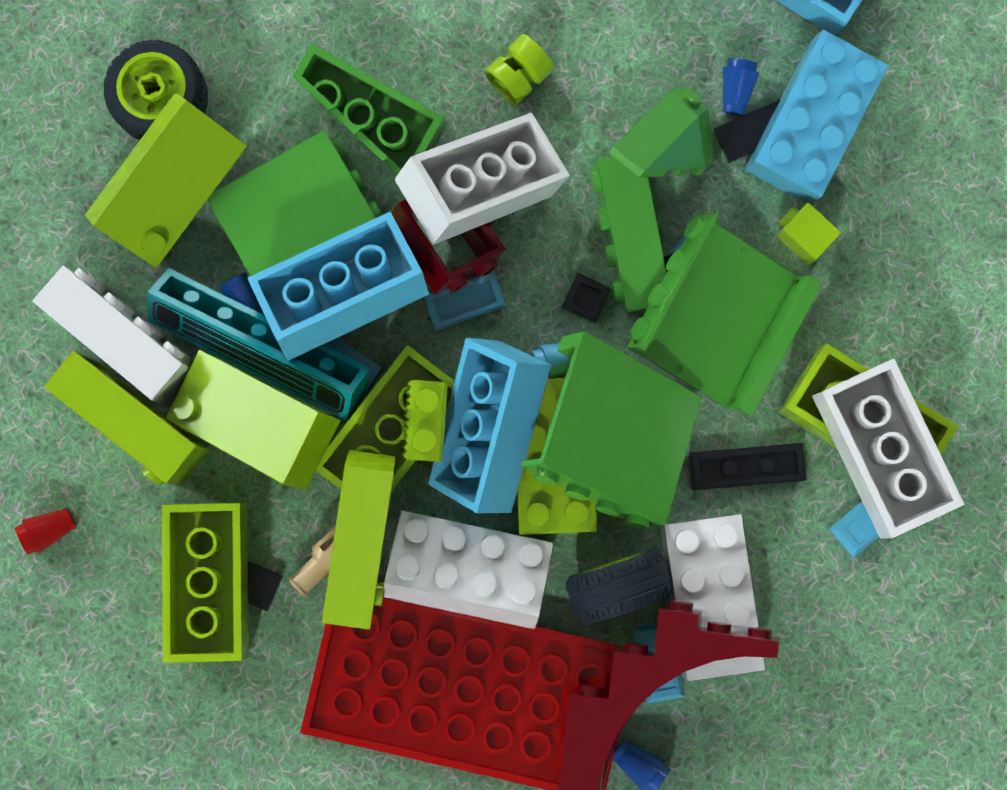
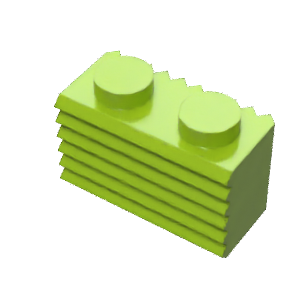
M411 380L406 384L409 387L406 391L409 397L405 399L408 405L404 408L408 412L404 415L407 420L404 422L406 428L403 432L406 435L402 438L406 443L402 445L405 451L401 455L406 460L442 462L448 382Z

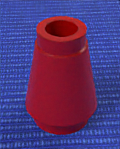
M64 508L23 519V524L16 526L15 532L27 555L35 551L40 554L70 533L71 530L76 529L77 526L69 509Z

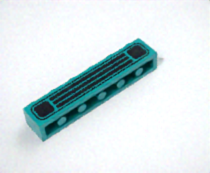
M170 268L163 273L147 292L148 322L345 421H348L365 396L370 367L324 344L287 361L265 315Z

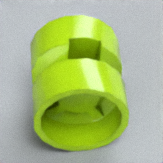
M520 34L506 48V57L498 56L484 70V74L490 84L514 106H518L532 92V83L540 84L555 68L546 52L525 34Z

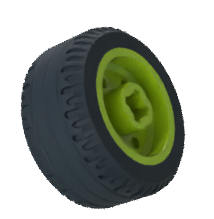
M160 40L137 42L121 51L120 55L116 56L111 62L112 65L108 67L104 79L106 106L113 119L123 130L137 140L143 137L175 92L205 114L208 103V89L205 78L192 57L182 48L172 43Z
M653 549L569 576L566 582V590L568 591L573 611H575L576 619L583 624L595 623L648 607L669 598L673 592V585L670 582L671 578L663 555Z

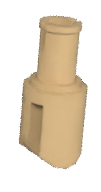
M336 525L311 547L313 557L292 577L288 578L290 584L304 597L329 573Z

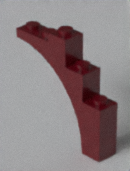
M670 600L669 607L662 606L658 611L654 652H648L649 645L625 642V648L619 647L613 654L609 693H604L603 686L594 684H581L580 689H574L569 693L558 789L602 790L604 788L609 760L622 729L638 706L656 689L683 672L713 661L739 657L777 658L780 638L772 637V630L758 627H748L747 633L731 631L732 625L722 622L709 621L707 628L701 627L702 611L693 610L694 603Z

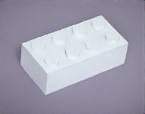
M529 113L411 156L395 178V181L431 243L434 245L552 197L570 175L534 115Z
M62 266L32 302L150 400L168 407L176 398L190 369L189 364L193 359L169 341L162 344L160 341L164 335L147 321L145 322L139 316L133 320L131 317L136 312L122 300L116 298L110 292H107L104 296L103 293L107 288L93 276L88 275L81 268L73 272Z
M891 359L812 396L880 538H894L965 505L895 359Z
M401 510L384 580V597L535 629L540 614L553 543Z
M741 514L661 525L660 531L664 558L671 578L670 582L673 585V592L670 595L671 600L694 603L693 610L702 611L701 627L707 628L709 621L731 624V631L747 633L748 627H758ZM739 657L713 661L683 672L682 677L687 681L763 671L765 670L763 657Z

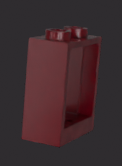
M405 199L397 203L391 212L423 272L425 281L435 295L447 289L451 293L458 291L470 282L469 278L475 274H478L480 278L488 275L499 266L496 261L506 251V248L490 224H483L461 233L477 258L449 271L417 224L419 220L407 200Z

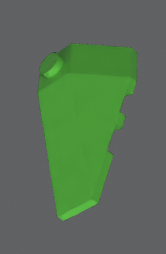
M679 85L670 91L611 148L609 153L639 178L664 177L667 171H673L676 176H684L687 170H690L694 175H701L715 161L708 108L702 104V98L695 91L687 87L683 89Z

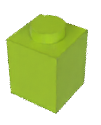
M808 202L800 211L794 206L778 222L783 229L776 236L810 266L835 241L841 232Z

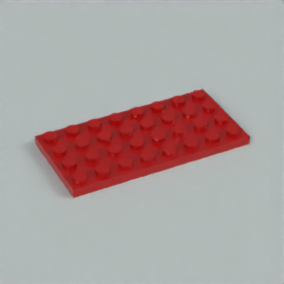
M383 591L381 606H373L370 630L325 624L300 733L545 790H559L569 693L574 689H580L581 684L600 685L604 687V693H609L614 651L619 647L625 648V646L536 626L535 629L386 598ZM615 747L609 760L604 788L602 790H606Z

